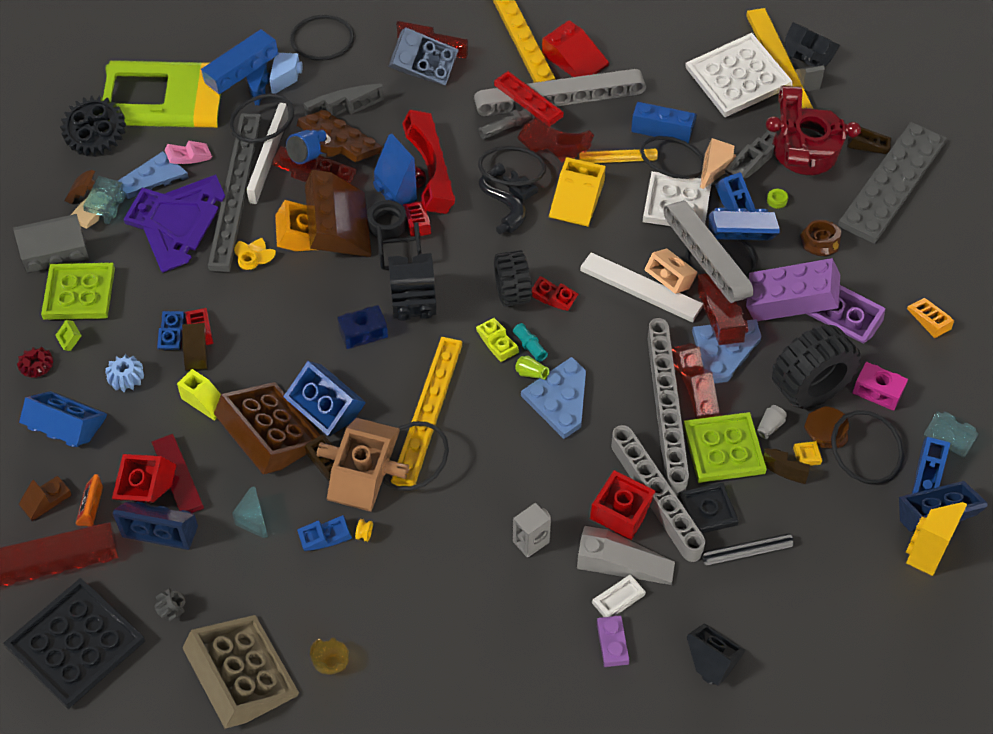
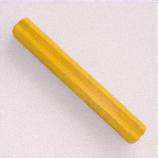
M640 149L579 153V160L590 163L644 161ZM644 149L649 161L657 160V149Z

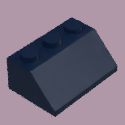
M965 481L899 497L900 522L910 532H915L921 517L927 518L931 509L961 502L967 504L960 518V521H963L966 518L977 516L987 507V502Z
M127 501L113 511L114 519L122 537L180 549H190L198 527L195 515L186 510L175 511L164 506L154 507L143 502L133 503Z

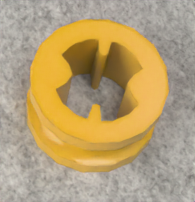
M364 519L359 520L355 534L356 540L363 538L365 542L369 541L373 529L372 521L366 523Z

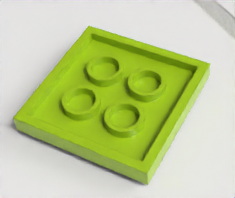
M50 264L41 312L43 320L108 318L115 271L114 264Z
M750 412L684 421L683 428L698 483L766 474V465Z

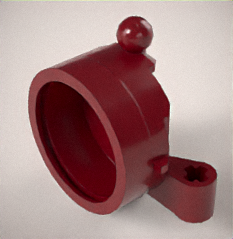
M780 86L778 99L781 118L773 116L766 121V128L770 132H776L772 145L775 146L774 154L778 161L789 170L803 175H818L830 170L838 159L846 136L848 135L853 138L861 133V126L857 122L845 124L844 120L840 119L832 111L802 108V87ZM800 128L817 131L823 136L818 138L809 137Z

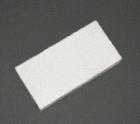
M630 574L594 598L592 604L603 617H612L645 596L646 591Z

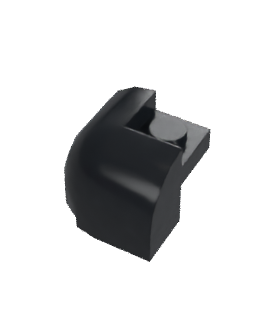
M795 22L792 23L785 38L787 53L792 58L803 61L811 67L823 65L825 67L828 65L840 46L825 36Z

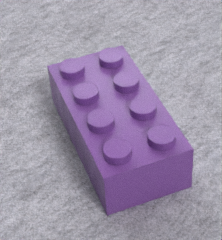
M833 258L749 273V280L753 287V296L747 298L746 307L752 318L757 321L839 308L840 273Z

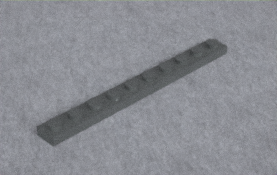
M241 113L237 134L250 139L258 138L261 115ZM235 138L224 189L225 198L221 203L208 263L209 271L230 272L256 143L244 142Z

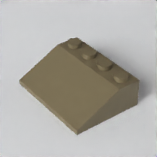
M256 615L190 631L183 650L225 729L247 723L299 695L296 686Z

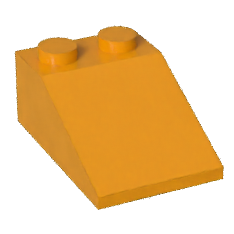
M284 200L275 215L277 247L293 251L316 250L310 249L307 205Z

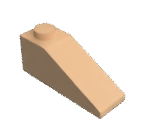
M711 139L704 156L700 188L704 189L726 173L725 169L736 158L733 145Z

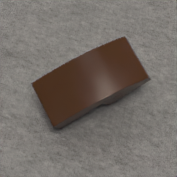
M94 170L82 173L74 181L65 198L66 202L72 204L75 198L84 197L87 190L91 191L96 182L93 179Z

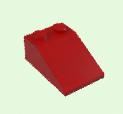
M570 20L542 38L543 56L572 77L594 75L609 65V61L584 30Z

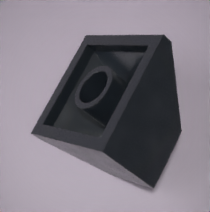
M705 623L691 631L687 636L696 672L702 675L704 681L712 685L718 686L721 684L746 651Z

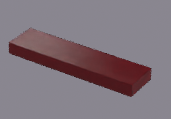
M170 434L152 441L157 456H162L177 464L170 489L179 511L186 510L194 513L204 509L174 435Z

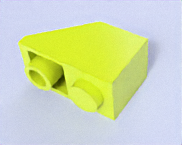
M193 369L190 370L177 383L181 399L215 421L217 417L214 415L221 393L209 379Z

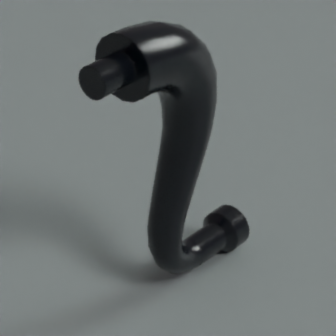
M498 163L487 173L495 177L503 175L506 171L504 166ZM482 175L479 180L480 189L485 194L506 204L510 208V213L501 220L502 224L496 227V231L498 234H502L505 231L512 233L526 219L527 210L525 204L515 195L488 185L487 182L490 179Z

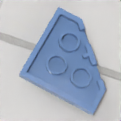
M756 319L695 326L692 330L706 384L728 382L736 369L747 359L752 349L761 341V333Z
M571 357L551 370L545 380L539 378L521 391V397L563 439L581 428L586 370Z

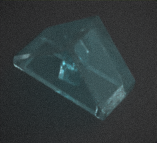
M251 487L232 513L235 525L262 538H266L268 535L256 488Z

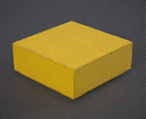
M817 441L794 444L793 449L797 461L810 464V466L821 465L822 458Z

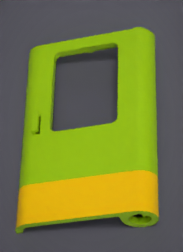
M110 61L106 65L107 78L103 101L109 98L111 102L117 76L168 77L163 104H116L117 107H120L125 117L126 126L218 128L221 94L216 93L204 83L201 69L209 63Z

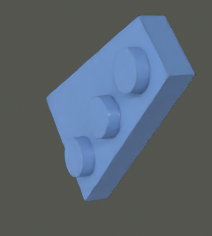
M162 151L115 182V186L125 197L130 199L136 197L141 188L152 190L153 187L161 184L167 186L173 180L179 178L184 180L189 177L188 173L178 164L170 163L167 155Z

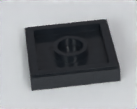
M724 482L679 492L681 504L702 534L738 525L739 520Z

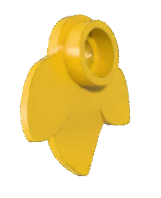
M263 238L249 245L238 241L234 248V252L238 257V264L245 270H251L259 264L270 262L276 254V250L266 249Z

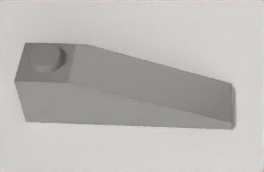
M584 526L578 553L577 569L627 577L631 574L634 579L672 585L674 561L608 529Z

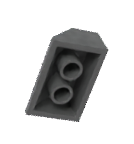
M77 214L13 228L26 273L48 269L50 264H70L89 259L86 240Z

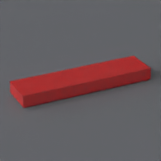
M509 71L494 80V86L550 127L563 117V111Z

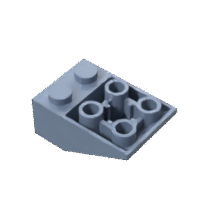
M405 27L399 35L388 67L411 76L446 85L458 49Z

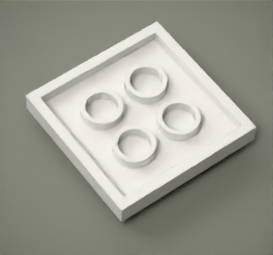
M651 172L643 222L670 226L664 216V206L685 200L705 224L711 184L702 189L700 188V178L679 179L663 175L659 172Z

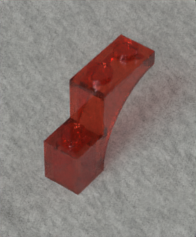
M536 117L523 126L517 138L529 150L536 153L547 148L561 162H564L566 157L574 159L579 153L587 152L592 146L591 141L595 135L590 130L582 133L561 132L547 126Z
M692 343L673 347L674 369L681 375L686 384L696 419L719 416L713 374L711 371L703 368L700 347Z

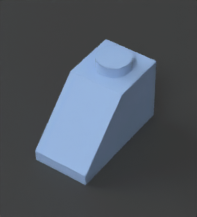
M279 53L274 57L269 79L273 94L278 93L298 80V75L302 73L303 65L302 62H299L297 53Z

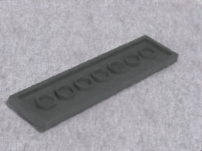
M910 122L839 220L838 227L875 244L937 156L947 138Z

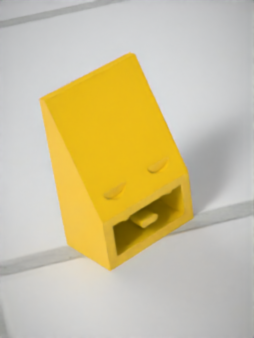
M566 157L558 180L549 218L589 226L604 185L606 166Z

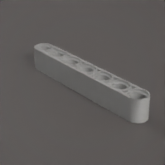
M685 200L664 206V216L668 224L730 303L752 297L753 287L750 280Z
M625 425L617 426L612 433L611 448L631 479L660 492L655 493L650 508L681 555L689 562L700 560L705 547L704 536L633 431ZM677 527H683L685 530H680ZM690 545H694V546H696L697 548L695 549V548H691V547H689V546H690Z

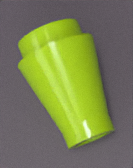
M521 356L516 362V372L522 377L545 380L549 375V368L530 356Z

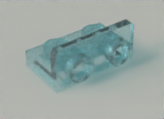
M937 411L924 436L950 442L949 450L965 458L978 438L979 433L975 432L977 429L965 422L963 425L955 421L956 417L944 411L942 414Z

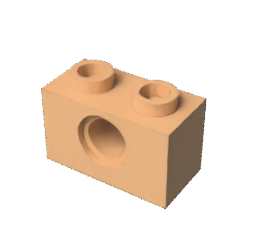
M667 248L653 252L644 269L675 294L690 289L698 273Z

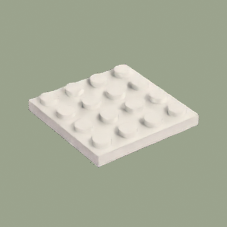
M753 33L686 62V69L724 117L779 93L781 85L792 86V80Z

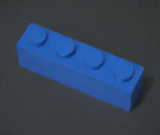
M260 29L203 67L201 72L204 83L216 93L221 94L277 56L279 53L276 40Z

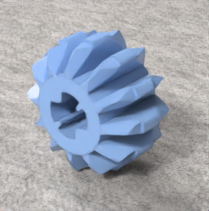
M126 354L123 358L116 356V361H109V367L105 368L107 382L110 386L112 385L115 391L120 388L123 392L127 388L134 390V385H141V379L144 378L142 363L137 361L134 356L130 358Z

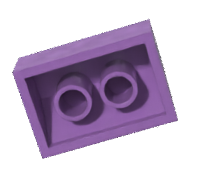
M840 285L839 308L806 314L824 324L839 327L847 336L864 344L874 336L883 322L886 308Z

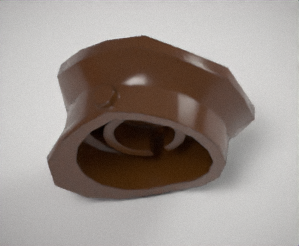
M826 220L812 221L800 234L804 250L818 256L834 254L839 249L842 231L833 222Z
M824 406L808 414L804 429L809 434L813 442L817 441L821 448H832L831 436L834 425L845 414L833 407ZM848 418L838 428L836 436L837 448L843 447L848 441Z

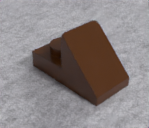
M58 475L41 487H39L35 480H32L19 502V506L30 520L34 521L72 494Z

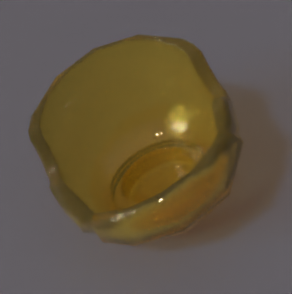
M319 638L310 647V659L317 671L322 674L331 675L341 672L346 668L349 663V650L344 643L336 641L335 638H331L329 641H322Z

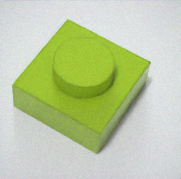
M66 320L55 336L63 350L71 351L82 335L74 321Z

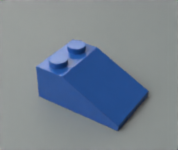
M390 134L375 167V181H373V185L378 192L384 195L385 200L396 201L403 206V204H409L417 200L415 158L393 134Z

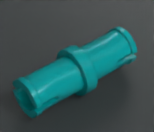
M523 323L514 327L513 333L520 339L523 348L528 350L536 361H543L548 353L540 345L537 336L532 335Z

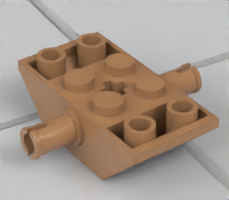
M356 418L346 428L340 447L320 442L317 449V457L335 460L331 469L327 501L372 512L383 477L386 474L406 479L409 464L390 460L400 429Z

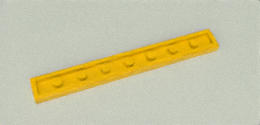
M761 8L747 11L746 16L758 41L792 80V86L802 87V108H813L766 9Z
M441 337L412 422H429L436 425L462 348V341ZM412 426L409 428L398 459L399 463L409 464L408 474L406 473V479L393 476L391 483L397 486H413L416 484L434 431L427 426Z

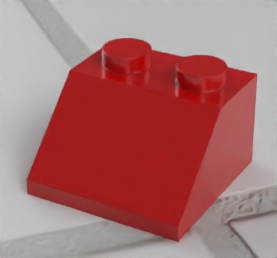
M123 454L112 499L153 503L172 487L177 464L162 456Z
M614 470L592 503L590 519L632 540L645 518L656 490Z

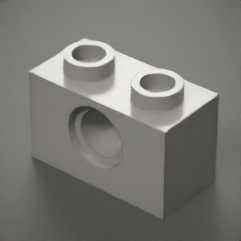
M534 503L513 518V542L527 558L550 542L551 516L546 509H541Z

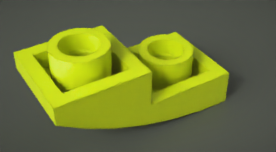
M495 318L476 327L484 343L500 362L519 353L518 346L506 335V329Z

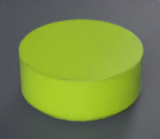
M772 189L768 193L767 203L769 206L776 209L786 206L788 194L784 190Z

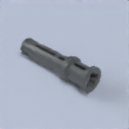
M525 108L518 111L513 110L510 115L480 127L478 131L481 138L485 140L513 126L520 127L529 120L534 121L537 117Z

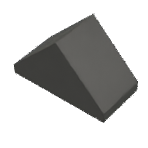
M824 65L795 69L805 92L820 89Z

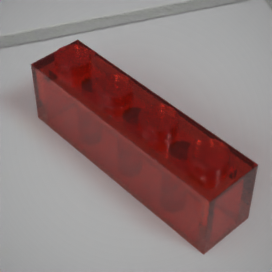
M707 273L698 274L697 291L718 345L744 342L745 333H748L747 320H743L741 306H738L737 302L730 303Z

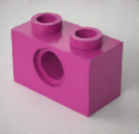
M866 362L855 383L852 394L894 411L904 392L908 379L897 373L887 371L878 365Z

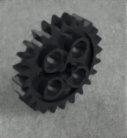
M92 95L90 100L87 101L83 97V103H79L76 100L77 106H69L71 112H64L67 118L61 119L64 124L60 126L62 130L61 135L71 150L76 149L78 154L84 152L85 156H88L92 152L95 157L97 151H100L104 155V149L111 151V145L118 146L116 139L122 140L120 134L125 133L123 128L126 126L125 117L120 107H117L114 101L110 102L109 98L103 101L102 97L98 96L97 100H95Z

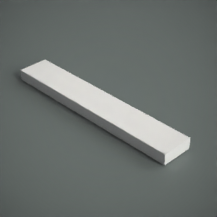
M286 103L278 105L267 136L278 131L287 122L289 116ZM283 132L277 137L264 142L247 187L248 199L252 204H257Z
M590 253L581 265L580 271L692 323L703 307V303L681 293L675 294L666 286L594 253Z

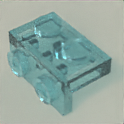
M98 176L83 205L84 211L104 216V223L109 224L111 219L116 217L118 205L123 202L125 197L122 182Z

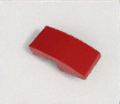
M542 276L538 278L532 288V297L545 304L566 311L570 309L578 296V293L562 283L556 286Z

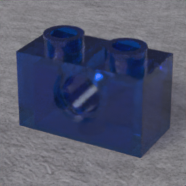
M379 305L337 317L339 331L346 349L388 337L387 324Z

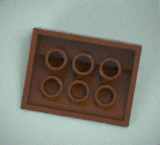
M311 170L305 184L310 249L371 257L365 192L333 173Z
M276 382L221 394L214 412L217 419L263 475L282 470L305 456V445L320 436L305 416L283 397L285 393Z

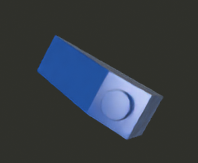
M741 172L722 178L715 184L721 202L727 208V211L746 208L748 212H756Z
M931 437L924 439L912 494L940 486L950 442Z

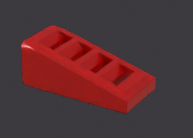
M423 202L403 204L406 210L410 236H415L413 224L415 222L419 225L420 236L431 234V225L427 212L424 210Z
M207 308L185 312L187 324H196L192 322L204 320L197 323H204L206 326V345L214 344Z

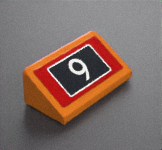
M94 474L85 487L76 520L77 526L92 527L94 524L103 490L102 482L97 474Z

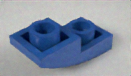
M162 311L161 328H159L158 350H180L183 338L182 324H185L184 311Z

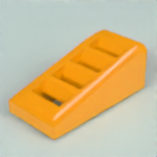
M926 298L907 307V310L933 338L952 329L954 320ZM921 306H924V307H925V308H923V309H921V310L917 309V308H919V307H921Z

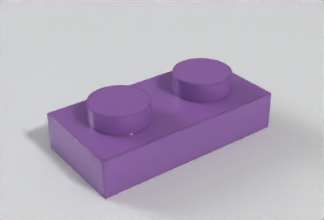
M622 617L597 618L604 667L629 665Z

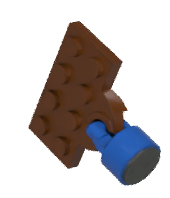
M326 110L298 118L296 126L304 131L290 135L286 142L287 153L297 164L314 160L323 153H326V157L341 153L352 161L358 162L381 153L382 145L375 142L373 138L365 136L358 129L352 128L345 121L334 117Z

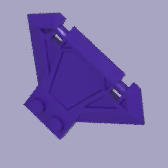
M216 174L165 194L141 188L123 220L125 224L145 231L157 263L163 273L189 263L192 258L191 255L187 254L189 249H197L219 209L218 206L214 205L215 202H223L225 194Z

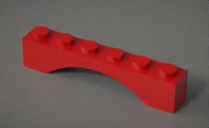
M410 109L402 125L406 138L420 152L428 168V184L421 194L424 210L447 214L455 203V195L451 188V181L449 180L447 166L443 159V151L440 148L435 123L431 113Z

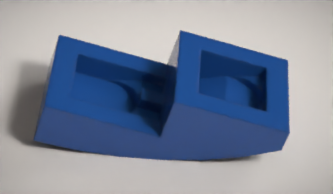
M344 515L323 524L318 520L297 529L304 551L321 549L352 539Z

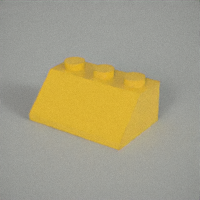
M961 502L931 509L927 518L922 516L905 552L909 554L906 563L933 576L967 504Z

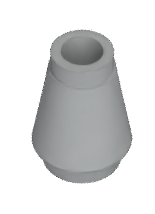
M776 405L767 408L756 433L760 437L768 439L786 421V412Z

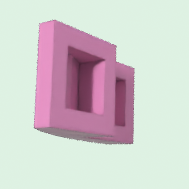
M188 141L186 147L167 144L165 148L169 162L173 164L199 163L212 158L206 143Z

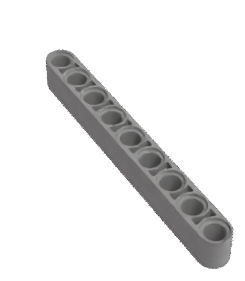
M638 69L526 84L555 106L639 95L646 89L642 73ZM498 88L480 90L474 95L477 112L481 116L511 113L513 110L518 111L523 108Z
M656 318L649 323L647 340L664 476L675 495L679 496V492L686 491L689 472L669 325L664 319Z

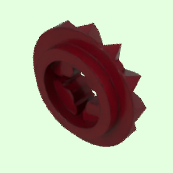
M32 347V350H24V354L18 356V369L26 377H40L46 374L53 366V357L50 351H46L43 347L39 349ZM36 358H38L39 362H34V364H31V360L34 361Z

